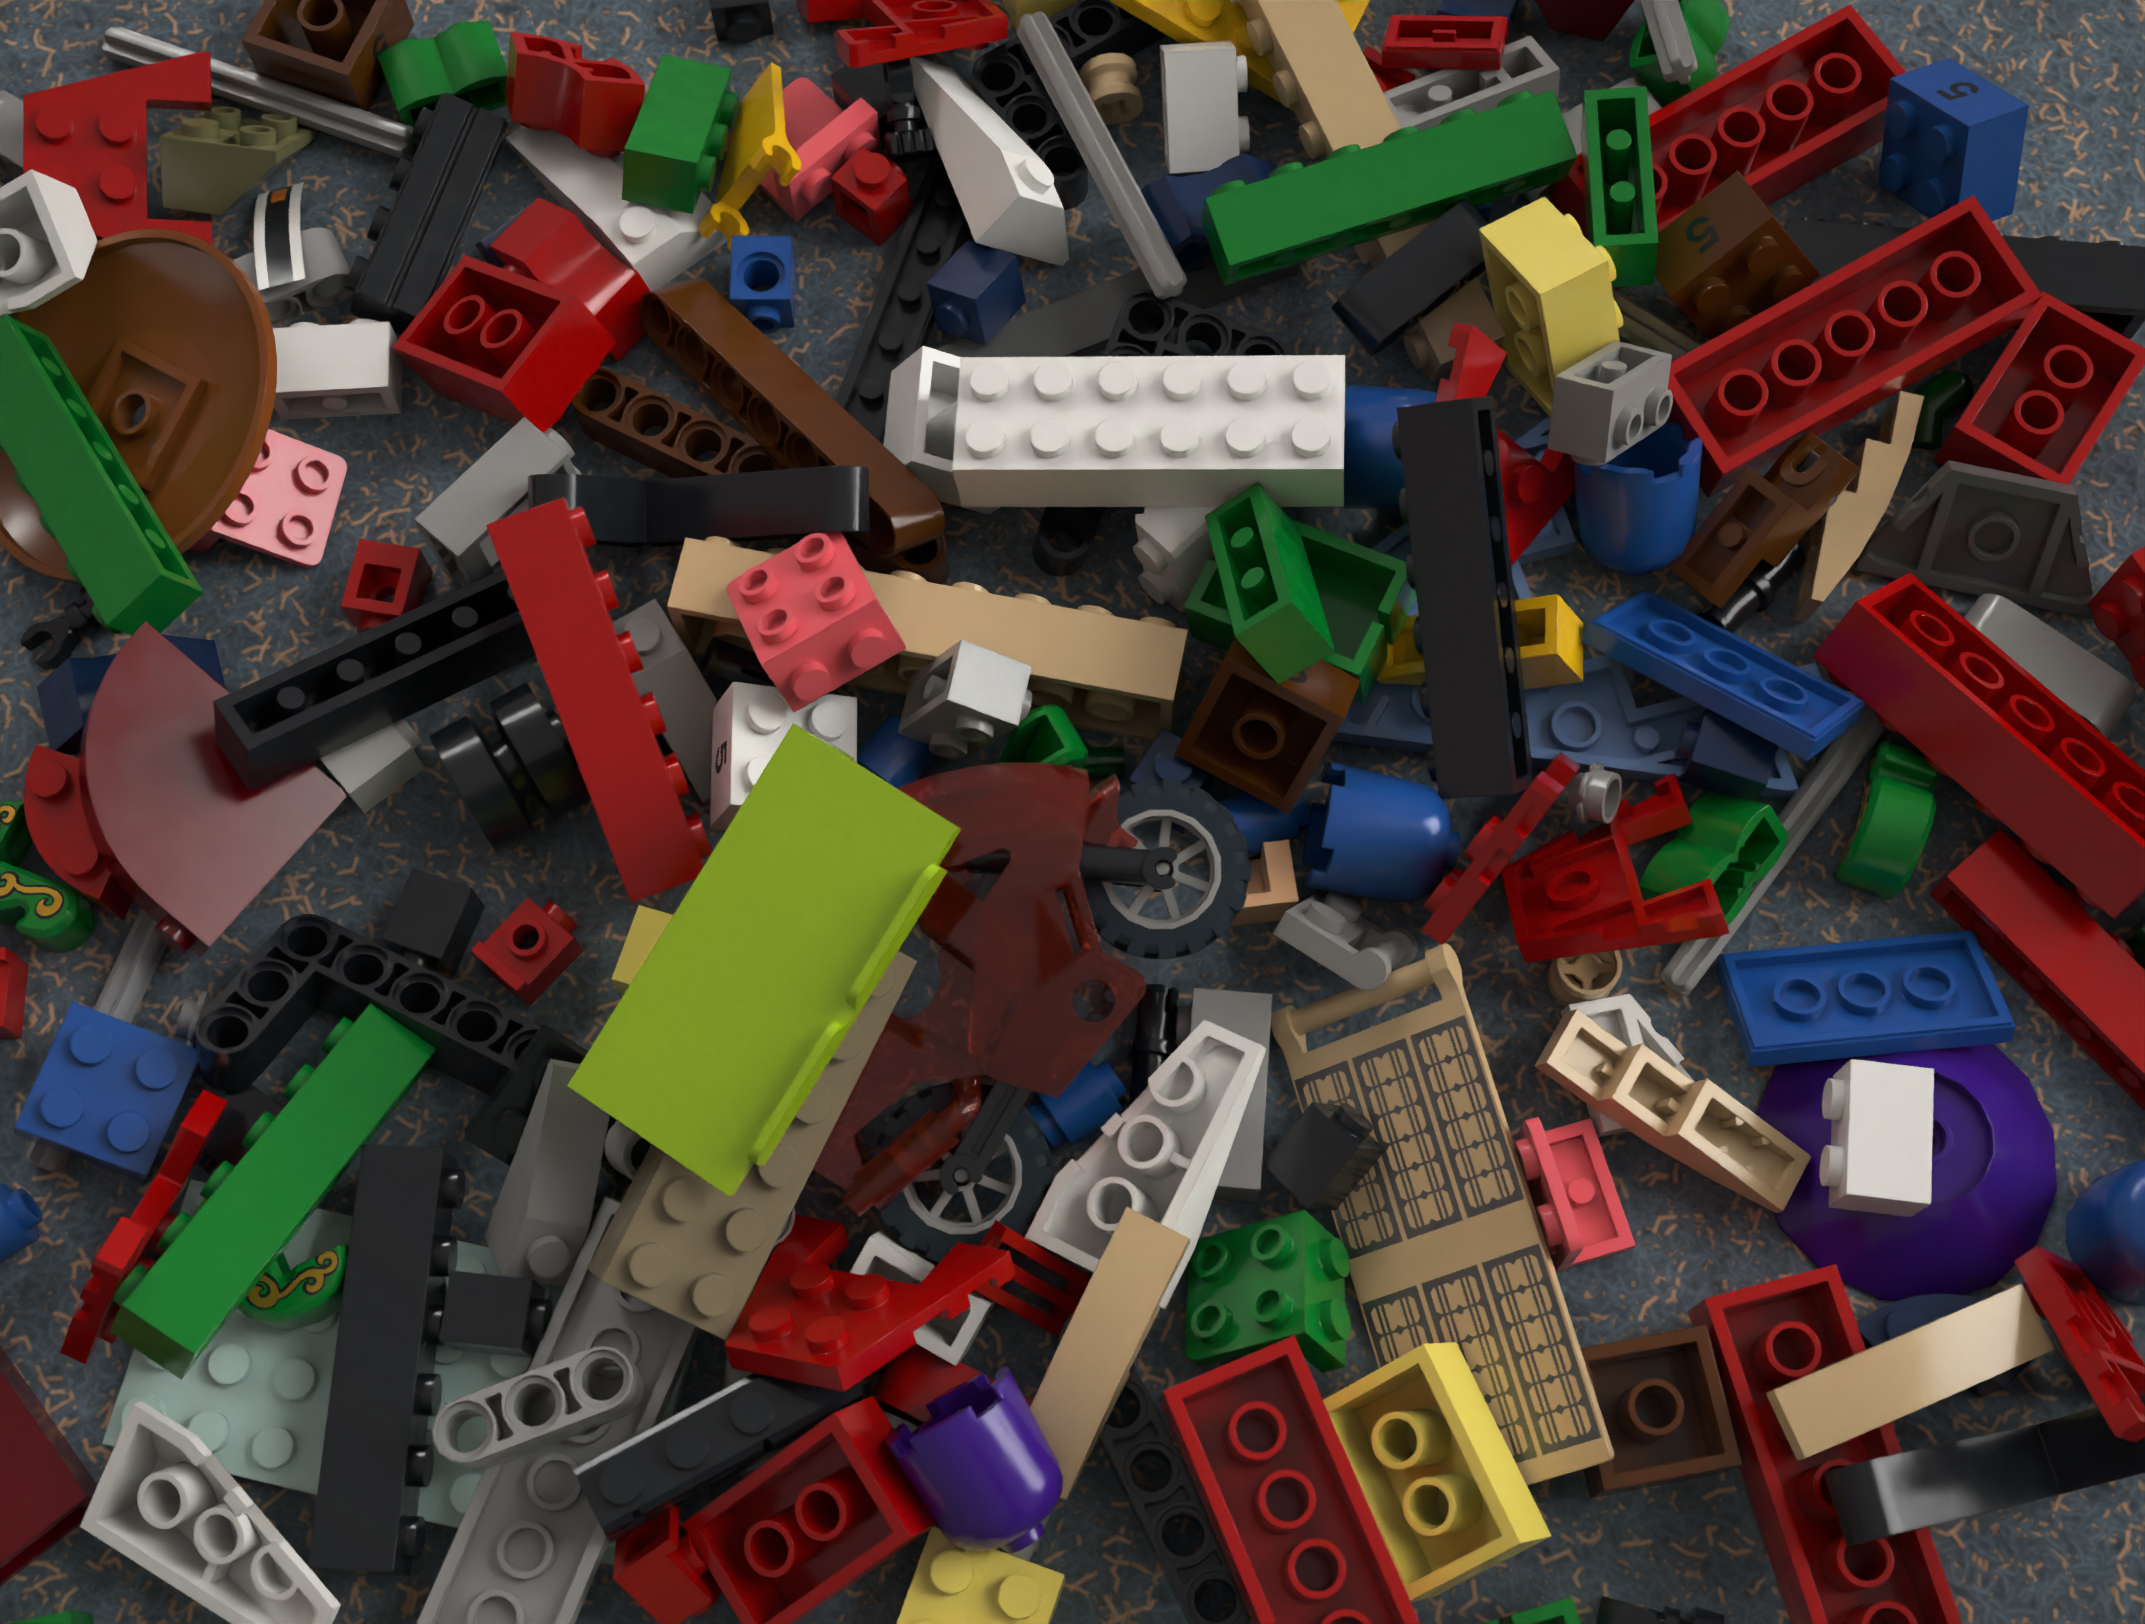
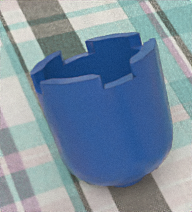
M1348 385L1345 387L1344 507L1341 508L1399 509V495L1405 484L1402 461L1396 457L1392 444L1393 425L1398 421L1396 408L1435 403L1437 393L1423 389Z
M1666 421L1662 427L1606 464L1588 466L1574 462L1577 533L1579 542L1592 560L1605 567L1618 570L1623 575L1639 577L1670 565L1682 555L1688 541L1695 534L1702 459V441L1700 438L1690 441L1683 437L1682 425Z
M1326 763L1320 780L1331 785L1325 805L1313 802L1311 806V824L1306 829L1302 863L1314 865V868L1311 869L1309 874L1305 873L1302 886L1393 902H1414L1425 897L1437 884L1442 869L1452 871L1458 859L1460 833L1450 831L1451 817L1445 799H1441L1434 788L1422 783L1343 764Z
M2145 1160L2130 1163L2095 1179L2080 1192L2073 1208L2069 1210L2066 1216L2065 1239L2073 1263L2080 1266L2097 1288L2108 1293L2110 1298L2117 1302L2145 1306Z

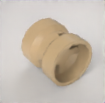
M1617 950L1554 959L1548 969L1547 977L1551 994L1559 1003L1566 1007L1569 1004L1607 998L1621 976L1622 959L1620 952ZM1572 975H1574V977H1575L1577 980H1579L1582 984L1576 982V981L1574 980V978L1572 977Z

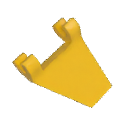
M772 62L739 103L715 204L711 206L698 223V230L701 236L706 239L709 238L715 229L721 231L727 238V248L732 251V236H747L749 234L748 224L739 210L773 167L779 174V184L786 187L801 169L800 158L790 145L785 133L781 67Z

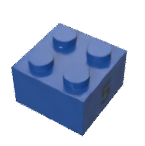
M1950 58L1890 78L1878 185L1929 219L1972 195L1975 196L1991 221L2013 214L2029 105Z
M72 1001L14 1126V1134L144 1182L198 1062L197 1049Z

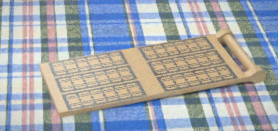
M1444 943L1427 950L1425 959L1392 971L1388 980L1374 990H1363L1354 986L1299 1009L1289 1005L1271 1012L1272 1032L1285 1056L1302 1114L1312 1102L1332 1105L1346 1103L1354 1107L1370 1121L1373 1126L1370 1135L1385 1149V1152L1337 1210H1331L1339 1238L1349 1256L1350 1275L1378 1368L1385 1366L1422 1344L1457 1342L1527 1486L1611 1461L1614 1458L1612 1444L1463 987L1462 969L1453 948L1449 944ZM1433 983L1436 984L1441 994L1442 1000L1309 1052L1307 1051L1306 1033Z

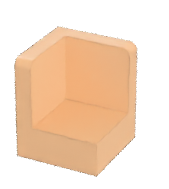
M1289 839L1264 842L1260 859L1249 860V863H1251V878L1248 882L1246 901L1241 912L1237 914L1235 920L1231 923V926L1280 921L1285 911L1298 904L1299 900Z

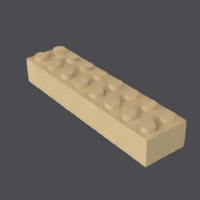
M711 536L707 537L705 541L685 537L667 609L676 632L691 656L704 658L707 647L714 636L721 638L722 641L755 652L727 594V586L733 579L739 577L748 569L760 565L786 549L770 548L763 552L742 548L738 543L724 537ZM860 566L873 592L898 630L907 648L850 680L845 685L907 696L911 676L962 639L1032 666L1027 690L1032 692V703L1029 711L1043 705L1052 704L1060 706L1064 709L1075 728L1150 742L1154 741L1162 727L1173 733L1184 679L1188 630L1177 628L1171 621L1159 617H1143L1137 621L1116 617L1109 610L1094 605H1082L1077 609L1051 605L1047 599L1034 594H1018L1012 598L991 594L982 586L969 582H957L952 586L927 582L922 576L909 571H893L888 575L866 571Z

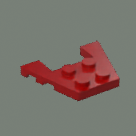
M796 0L797 11L808 23L868 18L875 25V27L836 30L837 55L849 68H859L953 49L981 50L987 48L989 42L1008 39L1007 15L990 0Z
M201 51L23 95V174L32 169L76 188L98 241L126 231L167 229L186 233L213 246L212 221L148 218L147 147L148 108L212 111L211 52Z
M1455 322L1448 343L1449 347L1457 348L1450 380L1440 378L1435 402L1486 397L1507 354L1474 325ZM1497 428L1512 567L1574 492L1575 470L1574 461L1571 459L1570 454L1548 449L1547 446L1539 462Z
M1560 752L1545 772L1541 771L1503 821L1494 815L1483 826L1463 853L1465 857L1472 861L1466 871L1463 872L1455 866L1423 905L1433 915L1421 930L1441 945L1446 943L1580 770L1581 766Z
M1675 773L1654 782L1653 786L1656 794L1631 807L1630 802L1626 799L1622 800L1615 817L1610 823H1603L1579 838L1570 830L1503 868L1501 874L1516 942L1525 963L1720 937L1730 933L1711 878L1645 901L1643 899L1628 846L1693 823Z
M202 1090L181 1123L161 1168L129 1219L123 1216L120 1218L95 1257L89 1271L94 1275L91 1279H88L82 1290L80 1299L84 1300L81 1309L78 1308L73 1315L60 1350L61 1354L86 1365L101 1339L110 1344H113L117 1339V1336L109 1331L120 1308L119 1305L112 1301V1298L136 1266L140 1264L148 1271L154 1266L157 1260L150 1258L152 1251L158 1254L163 1253L156 1246L169 1226L178 1217V1215L172 1212L228 1103L227 1100L209 1091Z
M795 1215L791 1232L774 1249L724 1345L731 1367L742 1371L845 1392L915 1345L916 1340L913 1331L934 1317L952 1320L971 1307L968 1295L991 1280L992 1286L997 1289L1010 1281L1016 1274L1010 1251L958 1242L922 1282L915 1285L888 1280L880 1274L860 1275L830 1269L828 1266L850 1245L844 1224L836 1221Z
M2039 1246L2034 1247L2016 1259L2014 1263L2025 1280L2022 1284L2037 1314L2043 1320H2048L2061 1342L2059 1348L2063 1356L2083 1380L2114 1435L2136 1443L2145 1437V1405L2138 1396L2145 1394V1362L2131 1344L2135 1340L2134 1336L2079 1265Z

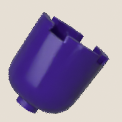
M1003 1367L995 1374L997 1379L993 1384H991L984 1372L955 1386L926 1404L932 1416L931 1419L923 1423L912 1433L903 1422L886 1439L889 1450L941 1532L953 1545L966 1551H990L1004 1545L1007 1552L1011 1554L1028 1547L1044 1534L1045 1529L1041 1522L1052 1512L1062 1494L1063 1476L1057 1459L1008 1367Z

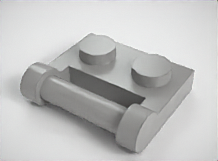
M1319 891L1285 911L1273 932L1280 939L1363 990H1374L1388 980L1392 969L1407 966L1414 960L1418 952V943L1414 935L1408 930L1394 928L1386 932L1361 916L1363 909L1359 904L1349 897L1336 892L1326 894L1323 891Z

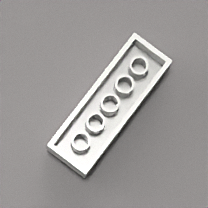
M1345 355L960 357L952 472L962 507H1219L1257 482L1262 485L1280 507H1344Z

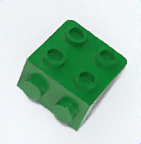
M1305 1210L1198 1239L1187 1264L1186 1356L1196 1365L1204 1366L1251 1354L1291 1336H1295L1304 1358L1321 1373L1346 1367L1345 1339L1350 1336L1351 1322L1345 1306V1277L1349 1274L1350 1262L1342 1241L1334 1237Z

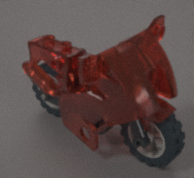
M1017 762L956 769L919 779L897 788L961 828V831L939 865L948 872L916 921L920 929L942 947L938 954L940 981L937 993L928 1007L912 1017L906 1018L892 1011L813 1168L814 1171L846 1190L842 1198L858 1217H861L874 1205L879 1209L885 1224L893 1230L906 1247L911 1250L915 1249L926 1255V1258L940 1262L958 1242L979 1246L995 1220L1026 1236L1051 1186L1052 1166L1047 1141L1041 1127L1025 1108L1024 1104L1032 1091L1058 1098L1143 998L1146 992V981L1142 974L1102 952L1098 935L1116 949L1146 959L1183 957L1206 948L1226 933L1245 904L1248 882L1251 878V863H1249L1246 838L1233 820L1234 817L1223 804L1220 805L1211 798V795L1206 791L1181 784V782L1174 780L1138 782L1119 791L1120 783L1115 773L1089 791V777L1085 769L1045 763ZM1160 820L1158 847L1148 850L1130 830L1142 823ZM1172 822L1187 828L1199 841L1177 854L1174 849L1169 848ZM1205 849L1209 863L1208 882L1179 872V864ZM975 873L983 874L975 895L960 885L967 883ZM1175 882L1204 892L1197 904L1183 915H1180L1172 891ZM1113 885L1142 887L1130 907L1127 908L1117 896ZM1063 891L1078 944L1067 932L1056 892ZM1152 892L1162 893L1170 917L1169 920H1152L1138 915V912ZM1095 980H1098L1104 987L1101 993L1102 998L1106 1001L1104 1009L1099 1014L1091 1011L1085 1018L1078 1016L1075 1012L1079 1005L1078 1000L1073 997L1076 987L1079 984L1091 986ZM981 1075L992 1077L994 1079L993 1084L982 1083ZM953 1079L951 1082L928 1087L904 1102L885 1124L878 1138L873 1156L866 1162L857 1132L918 1080L920 1082ZM1006 1151L1009 1152L1012 1164L1011 1184L983 1174L990 1161ZM940 1158L943 1160L941 1168L928 1169ZM940 1180L944 1190L931 1210L918 1197L913 1182ZM976 1183L1006 1194V1197L999 1206L985 1217L981 1215L973 1190V1186ZM957 1191H963L972 1221H952L939 1217L951 1197ZM1002 1242L998 1249L1008 1251L1011 1246Z

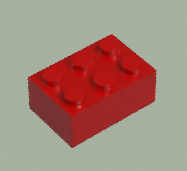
M464 255L392 348L437 393L514 425L525 417L540 431L544 432L562 417L565 408L588 378L599 369L602 360L615 345L616 341L577 295Z
M2042 291V298L2027 314L1933 461L1943 466L1950 460L2069 485L2144 367L2145 348Z
M874 1396L834 1412L682 1523L741 1624H797L937 1525L887 1446L886 1439L894 1431V1428Z

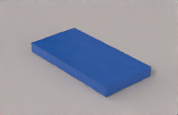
M1649 590L1640 592L1590 621L1582 639L1583 643L1806 761L1858 723L1866 705L1863 703V700Z
M1973 930L1728 953L1717 956V977L1748 1067L2006 1043L2012 1041L2016 1028Z

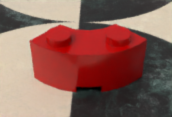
M510 32L505 101L511 121L519 122L522 126L533 130H554L571 139L579 149H586L587 152L595 156L611 158L617 157L621 152H624L644 101L645 83L641 77L630 67L614 58L596 61L581 57L582 45L540 35Z
M538 197L490 245V248L504 264L503 269L577 295L616 341L615 345L606 355L608 358L618 362L646 333L640 316V302L642 296L649 292L650 289L638 271L621 262L605 249L586 230L573 212Z
M35 745L25 776L24 810L26 823L38 852L47 865L83 898L103 912L124 921L133 900L112 876L89 832L82 808L79 787V758Z

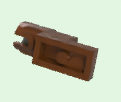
M1808 430L1802 438L1794 440L1785 449L1764 476L1748 467L1688 541L1682 555L1674 560L1668 568L1712 604L1722 608L1761 559L1776 568L1781 564L1808 529L1813 527L1829 507L1837 501L1838 495L1844 491L1860 468Z

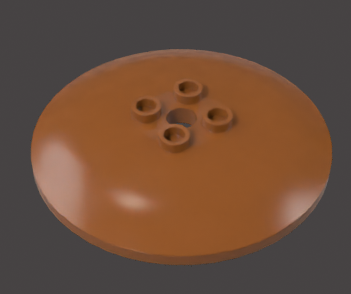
M167 229L126 231L97 241L82 281L35 309L12 313L10 316L49 336L180 554H182L201 539L223 516L238 496L258 459L269 429L277 385L275 337L268 311L253 281L225 253L199 238L182 232ZM146 404L143 419L138 425L133 427V417L140 406ZM0 450V544L14 558L27 567L54 579L72 584H80L68 572L65 566L68 558L60 544L42 527L39 521L42 513L35 501L17 484L14 478V474L17 472L8 455Z

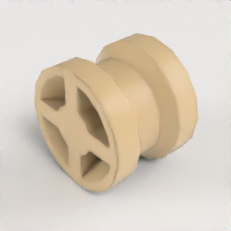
M1107 53L1091 58L1083 64L1079 70V77L1105 125L1129 122L1140 114L1143 109V99L1140 90L1134 86L1137 80V69L1131 57L1121 53Z

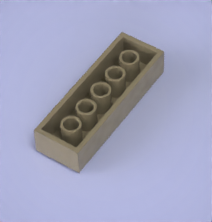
M900 951L897 952L765 1165H756L754 1163L734 1196H727L651 1144L587 1269L600 1281L719 1338L727 1340L917 960Z

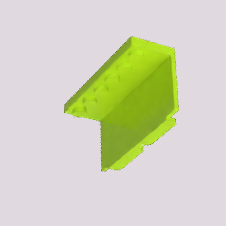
M795 724L791 725L567 1085L727 1196H734L754 1163L756 1165H765L948 872L939 865L961 831V828L854 762L855 758Z

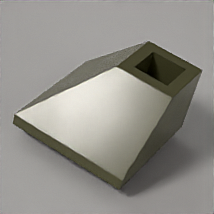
M213 106L212 111L204 110V114L196 118L182 120L181 126L159 137L163 208L217 215L223 214L241 203L317 140L318 130L298 124L297 117L270 113L262 115L261 119L241 117L240 109L227 106Z

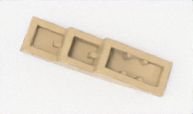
M1900 390L1880 415L1876 440L1866 438L1850 458V461L1859 467L1860 470L1844 491L1838 495L1837 501L1809 529L1805 550L1806 560L1801 571L1793 615L1794 621L1805 623L1857 560L1889 506L1910 454L1924 396Z
M1578 1009L1564 1013L1534 1066L1582 1101L1647 1143L1709 1179L1775 1213L1784 1211L1811 1158V1155L1708 1078L1693 1082L1641 1043L1632 1047L1626 1046Z
M1126 1207L1085 1289L1030 1407L1059 1464L1063 1476L1060 1498L1066 1501L1130 1376L1129 1370L1160 1310L1159 1304L1190 1244L1188 1237L1129 1207Z
M2019 1284L1769 1391L1766 1395L1797 1461L2008 1371L2054 1350V1347L2023 1284Z

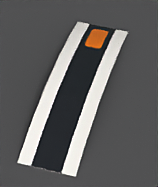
M304 182L257 196L254 213V254L258 290L305 279L300 231V204Z

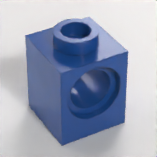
M732 236L730 303L763 334L776 332L780 328H795L797 262L792 236ZM761 285L774 286L772 289L764 292L753 290Z

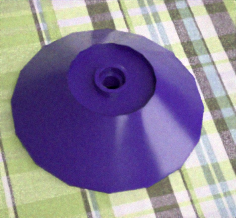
M1995 1044L1775 1065L1755 1113L1811 1155L1784 1211L1779 1213L1773 1212L1779 1228L1818 1268L1836 1264L1843 1283L1880 1300L1899 1301L1927 1294L1966 1295L1996 1284L2016 1265L2014 1263L2016 1259L2030 1251L2037 1244L2057 1192L2054 1131L2029 1078ZM1850 1059L1934 1069L1931 1205L1912 1217L1829 1208V1187L1822 1186L1820 1182V1160L1824 1146L1831 1145L1832 1120L1824 1119L1822 1097L1827 1079L1833 1078V1075Z

